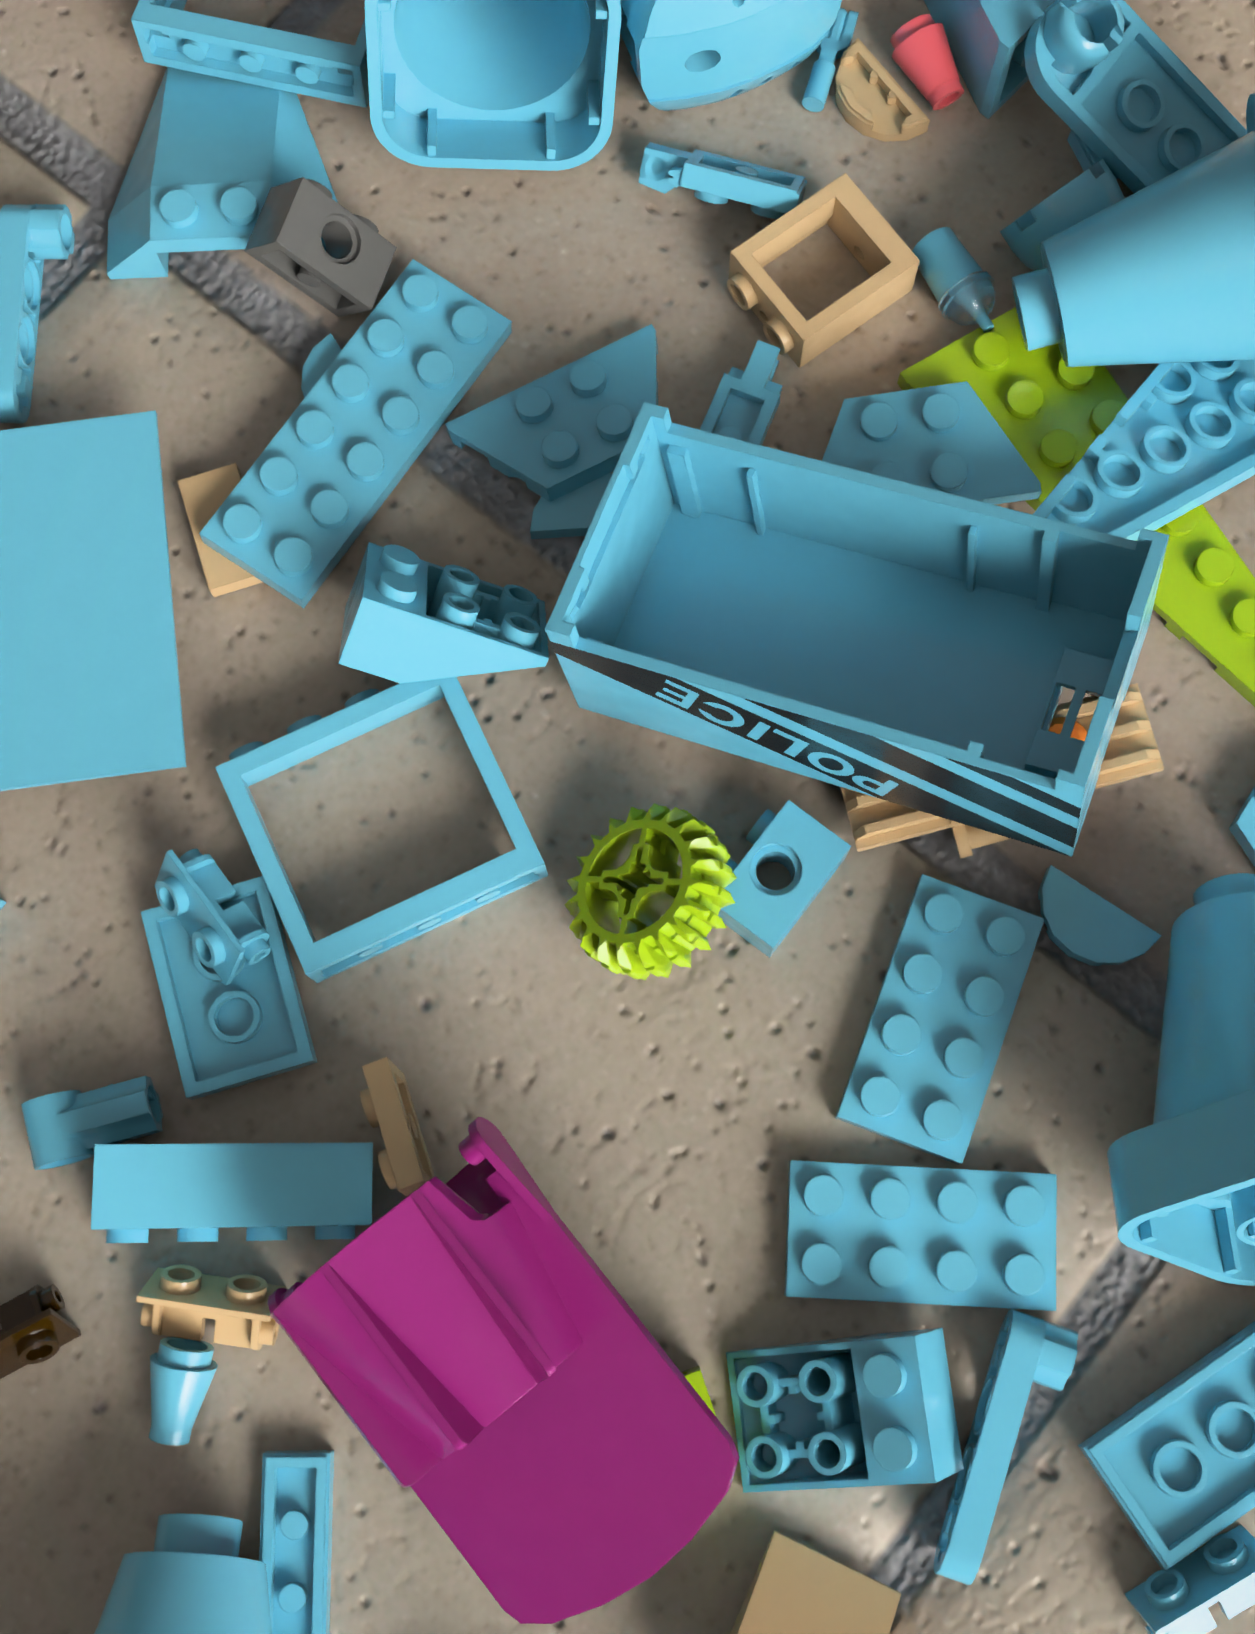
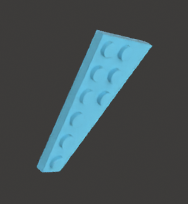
M1255 359L1159 363L1117 413L1106 430L1095 439L1080 461L1069 474L1063 477L1032 515L1137 541L1141 528L1155 531L1254 476Z

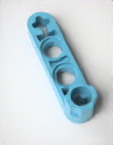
M4 204L0 209V423H25L30 415L44 259H68L69 254H73L75 234L72 227V215L65 204Z
M1010 1309L1007 1312L999 1330L963 1453L964 1469L957 1474L940 1532L934 1558L935 1574L966 1585H971L974 1581L983 1558L1032 1383L1034 1382L1057 1391L1063 1390L1067 1379L1071 1376L1077 1356V1340L1079 1335L1077 1331L1014 1309Z

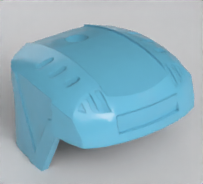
M621 0L620 34L632 58L630 63L649 103L658 110L663 111L688 109L720 102L746 93L778 78L802 63L817 49L835 22L842 0Z

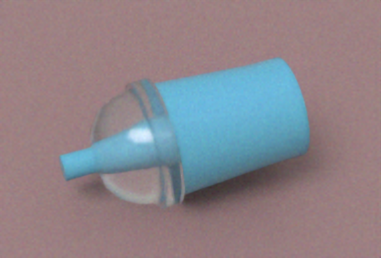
M942 227L927 234L916 244L912 252L920 260L918 269L939 303L938 309L945 319H951L958 325L970 326L979 324L984 333L991 331L994 328V324L988 315L993 310L996 301L994 279L989 272L982 270L950 227Z

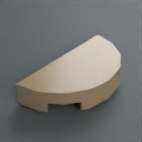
M857 38L843 52L834 82L836 105L845 121L862 135L883 142L907 141L927 132L930 122L928 117L860 39Z

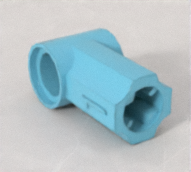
M148 1076L110 1084L81 1093L80 1090L52 1093L21 1104L35 1170L51 1169L94 1156V1144H119L163 1131V1112L160 1098L151 1077Z

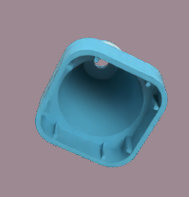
M365 0L371 125L379 142L397 158L414 165L435 168L559 171L586 163L595 157L607 143L612 131L621 28V0Z

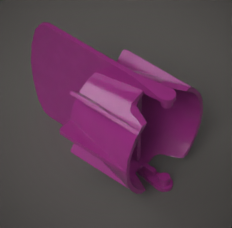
M477 1117L468 1125L469 1135L458 1145L461 1155L468 1162L461 1171L446 1184L437 1176L428 1180L357 1236L303 1283L296 1282L289 1289L278 1288L268 1297V1307L271 1313L270 1316L285 1331L401 1487H411L501 1608L521 1624H553L605 1605L648 1580L694 1538L727 1494L732 1484L739 1455L732 1436L560 1219L499 1129L489 1120Z

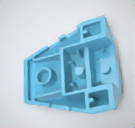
M167 67L108 219V277L110 279L168 277L169 253L245 249L270 189L301 177L324 185L332 193V199L338 203L297 93ZM321 237L322 245H323V247H324V249H325V251H326L325 242H324L323 238Z

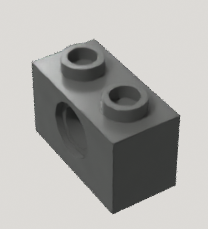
M301 177L270 189L244 251L333 314L342 317L372 310L397 247L378 233L379 230L373 222L365 217L352 214L333 200L332 193L324 185ZM321 237L323 238V240H324V242H325L326 251H325V249H324V247H323V245H322Z

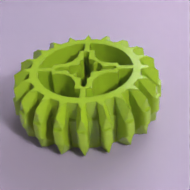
M654 803L648 812L644 809L631 807L626 823L621 819L609 818V833L604 837L590 835L594 848L588 856H576L582 867L580 875L566 880L577 894L564 904L570 911V915L575 917L569 929L574 932L576 938L581 940L580 947L585 950L589 957L602 962V967L615 974H626L633 979L646 981L650 974L656 977L669 978L673 963L679 967L691 968V951L696 947L700 950L711 951L706 937L712 928H726L723 919L718 914L721 908L735 904L731 893L724 888L737 877L732 872V868L726 864L731 855L728 853L726 846L718 840L719 837L715 835V831L702 820L698 821L696 817L684 809L680 810L675 807L670 810L666 806ZM679 853L682 860V867L677 865Z

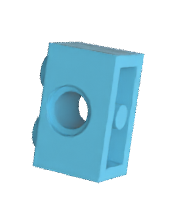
M790 800L785 803L778 814L767 809L757 820L746 837V840L753 844V846L739 864L730 858L728 859L726 864L732 868V872L737 878L724 889L731 893L735 904L721 908L718 914L723 919L725 925L769 958L845 860L851 848V845ZM767 862H778L788 869L791 875V883L780 890L768 889L759 882L756 876L757 868Z

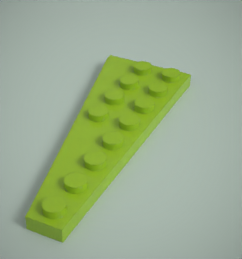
M1014 307L991 320L994 324V328L991 331L984 333L981 327L903 370L899 374L897 384L902 390L967 381L1040 481L1042 492L1039 499L1025 501L1036 511L1063 477L1069 474L1080 461L1095 439L1111 424L1117 413L1127 403L1128 398L1105 366L1066 367L1058 344L1027 351L1020 329L1017 310ZM1201 504L1155 530L1156 532L1169 535L1153 610L1167 621L1165 627L1179 640L1185 637L1217 666L1214 671L1255 707V577L1204 505Z

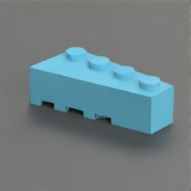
M373 1142L94 1144L91 1230H106V1243H148L149 1229H177V1242H216L219 1238V1228H246V1241L287 1240L288 1227L315 1226V1240L355 1239V1226L372 1225Z

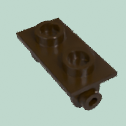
M54 1284L46 1288L36 1285L25 1293L0 1305V1324L2 1328L0 1330V1379L27 1364H37L48 1360L59 1351L61 1346L81 1336L80 1329L56 1313L65 1308V1303L59 1289Z

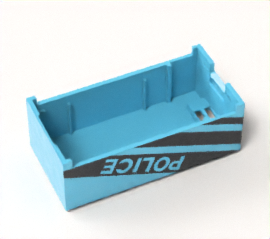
M644 402L551 613L545 631L579 708L1072 857L1122 702L1125 699L1150 624L1169 535L1141 528L1138 540L1134 541L672 423L668 408ZM1063 687L1075 690L1061 733L1057 734L1048 730ZM1087 693L1098 696L1099 700L1085 741L1071 738V734L1084 695Z

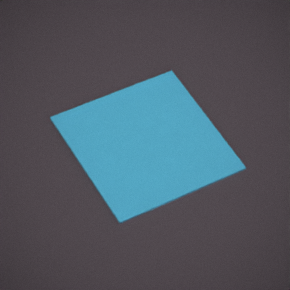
M147 411L0 430V791L187 767L157 412Z

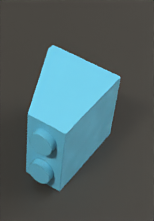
M924 0L935 23H942L944 25L955 64L979 112L987 119L1029 80L1024 61L1026 38L1035 20L1045 13L1043 10L1055 0Z

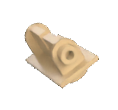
M173 1265L166 1268L158 1267L136 1296V1302L144 1303L141 1312V1325L151 1327L153 1335L201 1341L205 1332L206 1319L215 1320L213 1343L259 1351L263 1344L274 1346L279 1331V1324L270 1316L268 1297L278 1288L287 1289V1287L267 1284L266 1280L254 1275H237L226 1278L202 1274L199 1269L188 1265Z

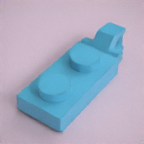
M651 142L645 147L639 176L640 184L664 194L680 186L695 190L694 196L704 202L726 204L731 199L751 204L750 210L753 213L772 219L780 218L802 203L807 185V180H805L804 176L698 149L690 153Z
M758 340L745 371L732 367L729 374H723L700 430L758 445L763 444L780 404L783 385L772 382V379L779 364L777 358L781 348Z

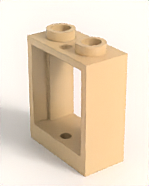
M844 173L731 250L727 287L738 306L745 311L751 309L763 323V331L769 343L781 348L779 354L784 355L787 353L796 365L801 368L912 291L920 260L850 177ZM827 224L871 277L806 321L763 267Z

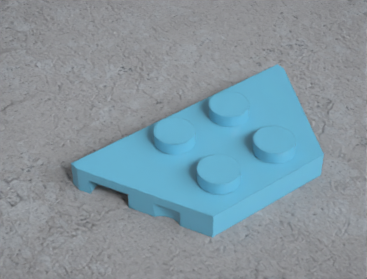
M650 324L445 423L451 441L461 449L467 445L486 456L491 467L508 477H516L523 480L528 489L550 502L613 472L643 403L647 402L658 405V343L656 330Z
M967 381L844 399L822 461L993 505L1039 499L1042 492L1040 481Z

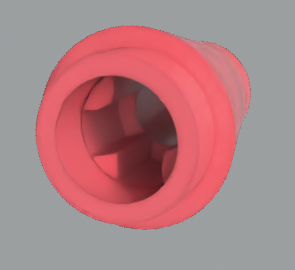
M930 14L920 15L902 25L890 39V43L894 48L892 59L923 97L929 101L933 110H940L949 106L962 96L964 89L960 83V77L944 25L942 23H935Z

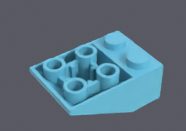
M369 542L345 606L338 664L398 683L545 667L549 660L548 638L545 631V601L538 599L534 593L521 586L505 585L501 587L480 580L475 573L458 565L441 567L421 560L413 551L405 547L392 544L382 547Z
M943 1328L878 1333L726 1352L743 1493L937 1483L964 1469Z

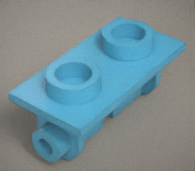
M172 849L166 852L154 885L159 903L168 915L177 917L192 938V945L199 960L206 967H213L226 986L232 982L243 958L252 965L261 961L270 953L271 948L266 943L269 934L261 926L244 901L222 910L219 904L233 898L236 890L210 854L202 855L199 849H192L178 858Z
M1241 1524L1227 1533L1213 1537L1205 1546L1183 1558L1168 1570L1162 1569L1153 1573L1145 1582L1125 1593L1127 1600L1147 1623V1626H1145L1147 1633L1206 1634L1217 1627L1208 1607L1218 1602L1225 1616L1231 1619L1255 1604V1538Z

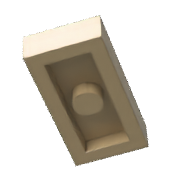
M388 1057L362 1066L368 1088L360 1091V1098L370 1125L373 1128L380 1127L386 1149L378 1152V1161L383 1177L391 1190L397 1188L399 1192L408 1197L428 1180L435 1177L405 1075Z

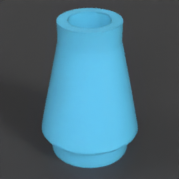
M166 1337L160 1340L158 1352L150 1356V1440L171 1446L185 1445L190 1442L192 1427L218 1367V1364L212 1360L214 1346L202 1340L197 1341L177 1337Z

